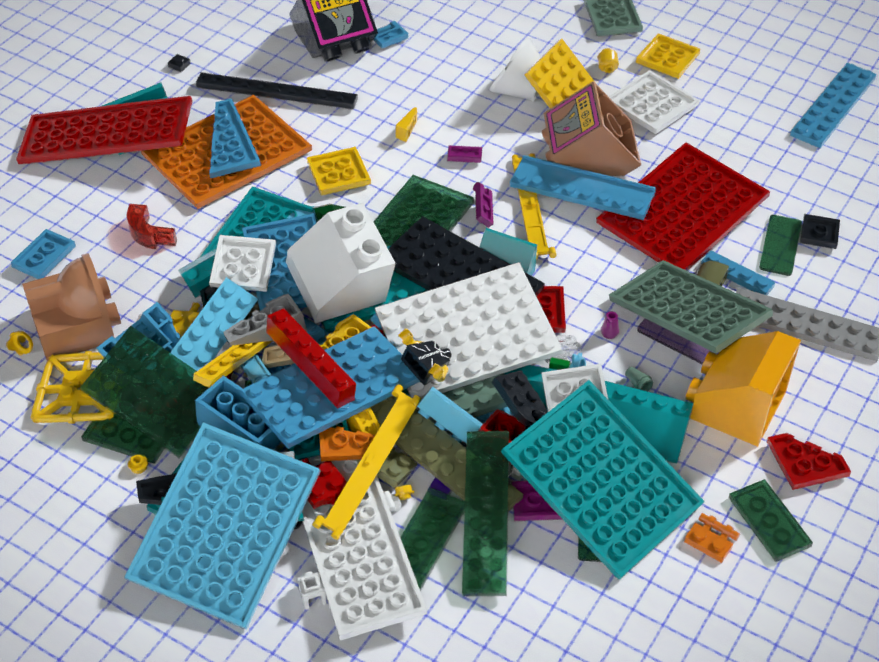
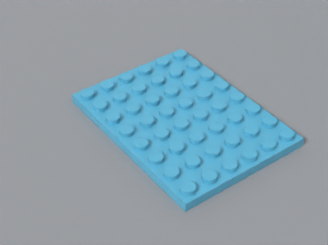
M202 423L124 578L247 630L321 472L320 469L219 428Z

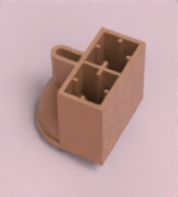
M89 253L82 254L81 257L71 261L63 268L61 273L22 284L47 361L51 355L80 353L96 348L111 336L114 338L112 326L121 324L115 302L109 304L105 302L106 299L111 298L105 276L98 278Z

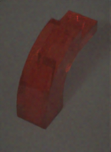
M129 204L127 209L129 231L132 238L138 244L150 249H156L158 245L176 246L175 228L157 227L148 224L150 217L147 205Z

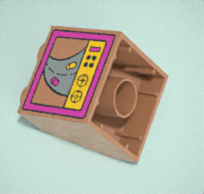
M594 81L544 112L546 128L542 130V135L550 148L545 153L547 161L607 176H625L641 166L631 120Z

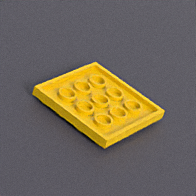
M562 38L524 74L550 109L594 81Z

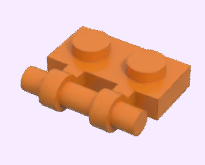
M701 513L698 520L705 525L701 526L695 523L685 536L684 542L722 563L734 544L728 541V538L730 537L737 541L740 533L733 530L734 527L730 525L725 526L716 521L717 518L712 515L707 516ZM713 528L722 534L719 536L710 530Z

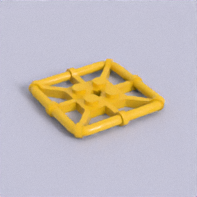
M85 351V353L58 354L48 357L49 360L45 364L41 381L36 387L37 394L31 410L30 418L34 423L68 422L69 424H75L79 421L110 420L114 417L121 390L125 387V372L118 369L116 380L113 382H103L104 377L113 372L116 367L108 363L100 370H90L93 360H106L99 352ZM84 361L82 370L68 371L60 362ZM53 366L64 376L62 384L48 385ZM101 391H113L109 408L99 401ZM59 393L55 401L40 410L45 394ZM94 405L101 413L78 412L80 406ZM63 406H71L68 414L51 415Z

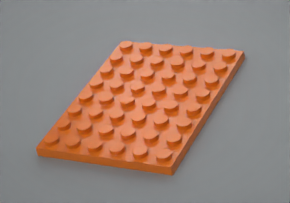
M252 95L235 103V107L260 159L261 166L210 178L215 114L186 127L182 146L144 150L141 153L178 191L199 209L312 151V145L260 99Z

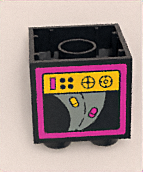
M297 0L289 13L296 34L312 58L323 56L325 62L342 57L341 50L352 48L354 54L371 49L370 42L378 34L367 0Z

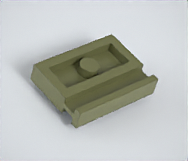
M394 447L377 474L384 482L396 488L415 470L418 463L402 452L397 453Z

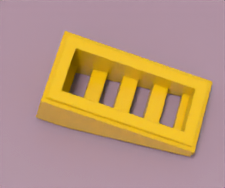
M416 107L411 109L396 124L397 139L404 142L408 140L417 122Z

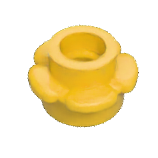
M144 455L132 456L127 463L128 468L135 474L143 473L148 466L147 457Z
M411 485L399 486L395 488L396 494L394 496L399 497L400 500L410 499L414 490H412Z

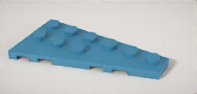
M232 98L216 102L210 178L261 166L260 159Z

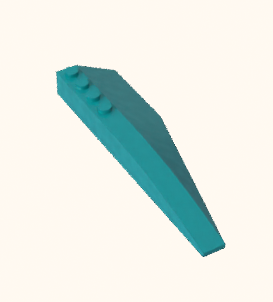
M527 365L504 373L505 375L522 371L533 389L538 393L548 413L542 372L555 371L556 369ZM605 381L608 400L667 462L677 464L690 421L693 403Z

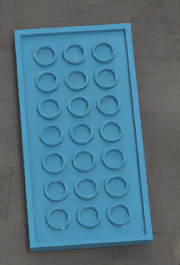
M375 326L325 349L328 355L356 383L354 401L337 409L296 364L241 389V396L289 449L393 396L392 391L397 384L401 385L403 390L419 383L418 378L401 360L402 354Z

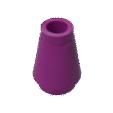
M613 311L606 314L600 329L603 337L606 339H614L619 334L618 315Z

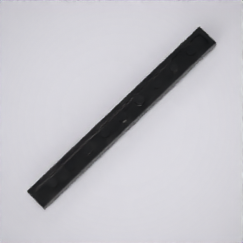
M203 72L200 73L196 80V87L346 109H354L358 100V94Z

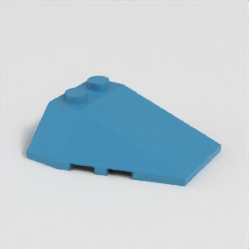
M158 302L145 310L137 322L116 338L111 336L96 348L109 364L163 395H167L183 382L161 367V364L180 340V336L174 328L171 316ZM161 375V376H164L165 378H164V379H157L155 376Z

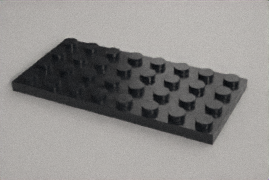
M424 216L388 248L395 261L394 272L428 291L511 265ZM525 273L537 296L544 289L545 283Z

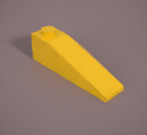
M352 314L335 326V331L332 334L329 333L326 341L320 346L325 350L372 327Z

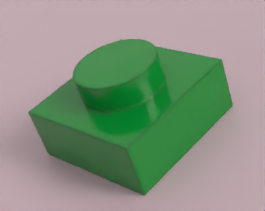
M551 357L549 362V368L561 370L570 367V361Z

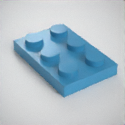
M45 229L11 261V266L36 279L44 278L76 247L75 241Z

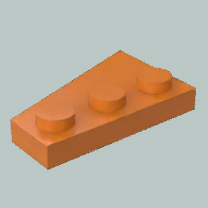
M336 426V428L330 427L319 433L321 461L360 460L375 435L361 431H346L343 427Z

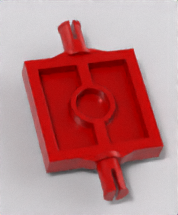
M305 458V461L304 459L302 460V462L312 465L307 458ZM325 461L314 466L319 468L321 472L307 499L313 509L327 504H332L333 506L347 484V481L331 461Z

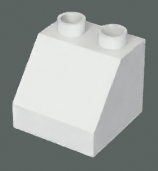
M364 203L328 212L288 249L286 264L315 323L386 302L395 267V261Z

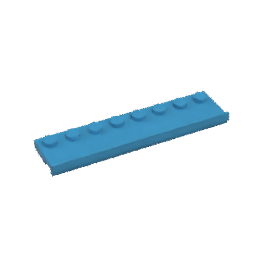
M525 155L522 156V160L510 180V187L640 220H644L656 190L653 186Z

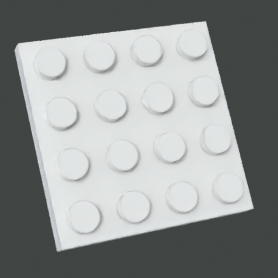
M651 70L609 96L627 117L654 134H657L699 105V99Z

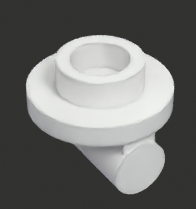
M384 491L383 493L393 515L400 510L401 501L397 496L391 495L389 491Z

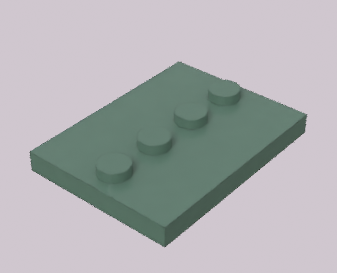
M583 0L597 36L643 32V25L632 0Z

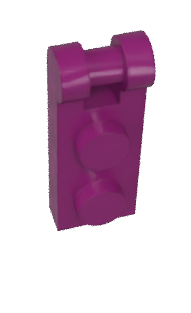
M476 182L473 186L476 198V220L489 228L494 225L492 191L489 188H484L482 183Z

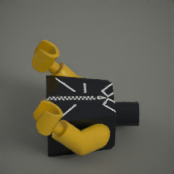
M405 328L398 335L402 339V343L407 346L401 360L424 386L434 379L438 382H443L448 373L447 366L452 356L450 349H441L435 341H415L413 334Z

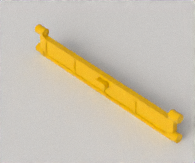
M530 153L528 155L530 157L536 158L534 153ZM518 155L511 157L514 173L522 158H518ZM517 189L527 240L537 244L536 259H538V255L548 254L550 258H555L557 256L555 247L548 248L537 193Z
M399 384L392 391V395L398 397L326 519L321 515H317L312 523L317 529L323 525L333 531L331 537L335 540L340 538L421 400L418 395H414L411 398L402 392L403 387Z

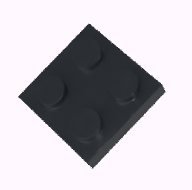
M804 214L800 243L837 249L840 220Z

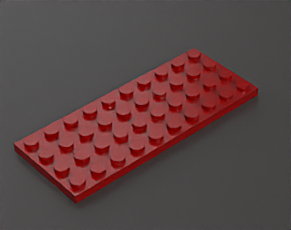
M191 96L33 114L28 123L16 161L18 164H30L182 146L193 100Z

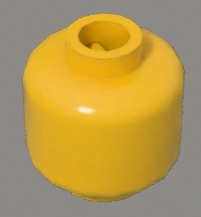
M605 48L598 54V66L601 71L612 73L618 68L619 60L615 50Z

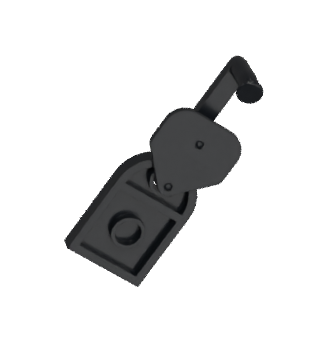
M522 371L497 376L491 381L514 417L524 425V431L547 414L545 405Z

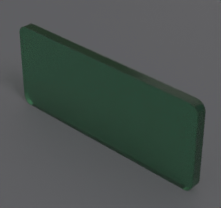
M770 215L759 265L760 270L786 276L792 275L802 225L801 220Z

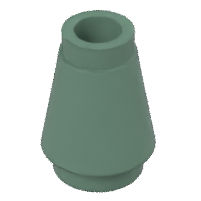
M629 367L626 370L625 376L636 389L648 392L652 388L653 381L651 376L634 367Z

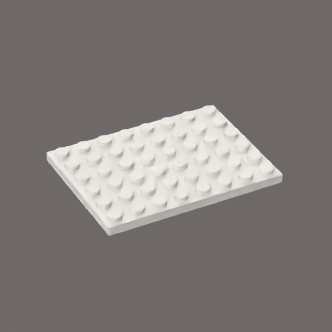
M519 262L375 308L386 339L402 355L407 346L402 343V339L398 335L405 328L413 334L415 341H435L441 349L448 348L452 353L447 366L448 373L445 380L438 382L434 379L425 386L419 382L407 388L411 398L414 395H418L422 400L432 386L439 392L444 393L562 354V348Z

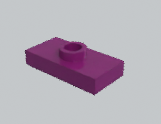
M449 145L447 161L481 163L482 147Z

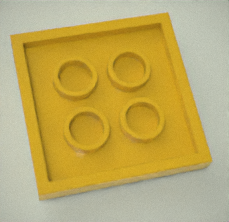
M658 33L636 57V63L679 79L698 57L701 49Z
M356 146L306 157L307 164L321 196L371 184V178Z

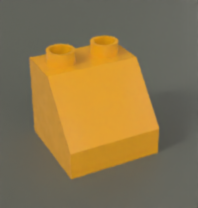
M775 331L741 337L718 354L709 351L701 367V373L706 376L703 380L694 377L686 393L685 399L693 402L690 419L758 447L787 391L801 340Z

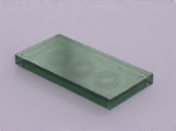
M115 411L114 417L110 420L91 421L81 436L84 442L131 457L141 455L147 458V462L155 464L172 438L174 431L171 428Z
M765 479L729 493L728 498L775 562L812 547V540Z

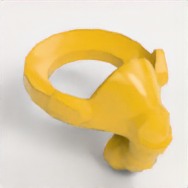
M16 331L9 335L10 339L6 342L8 350L16 351L19 356L30 353L33 350V341L27 333ZM27 339L29 347L24 348L20 343L25 342Z

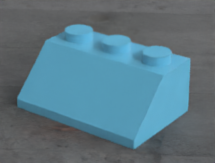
M433 386L417 405L420 408L419 414L426 419L432 417L436 420L434 425L444 431L448 429L453 433L451 437L460 444L462 441L467 444L483 425Z

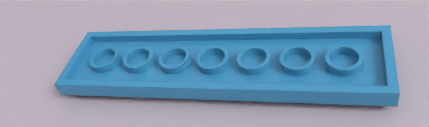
M846 63L791 130L790 136L821 148L874 82L877 74L854 64Z

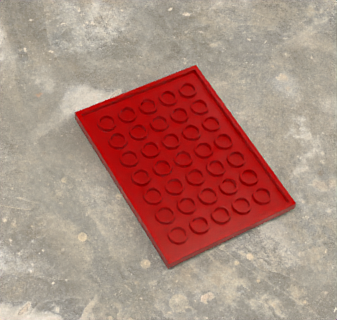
M685 142L638 182L656 188L655 196L650 203L644 220L604 211L596 218V223L658 263L664 260L687 271L770 196V191Z

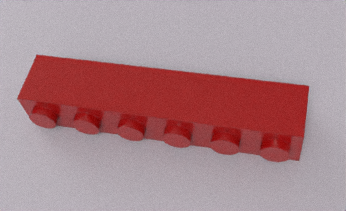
M284 308L267 316L266 333L337 409L355 400L356 383Z

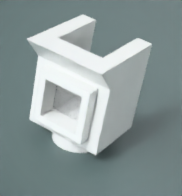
M305 572L301 577L297 578L305 610L310 609L308 599L320 596L322 605L327 604L319 572Z

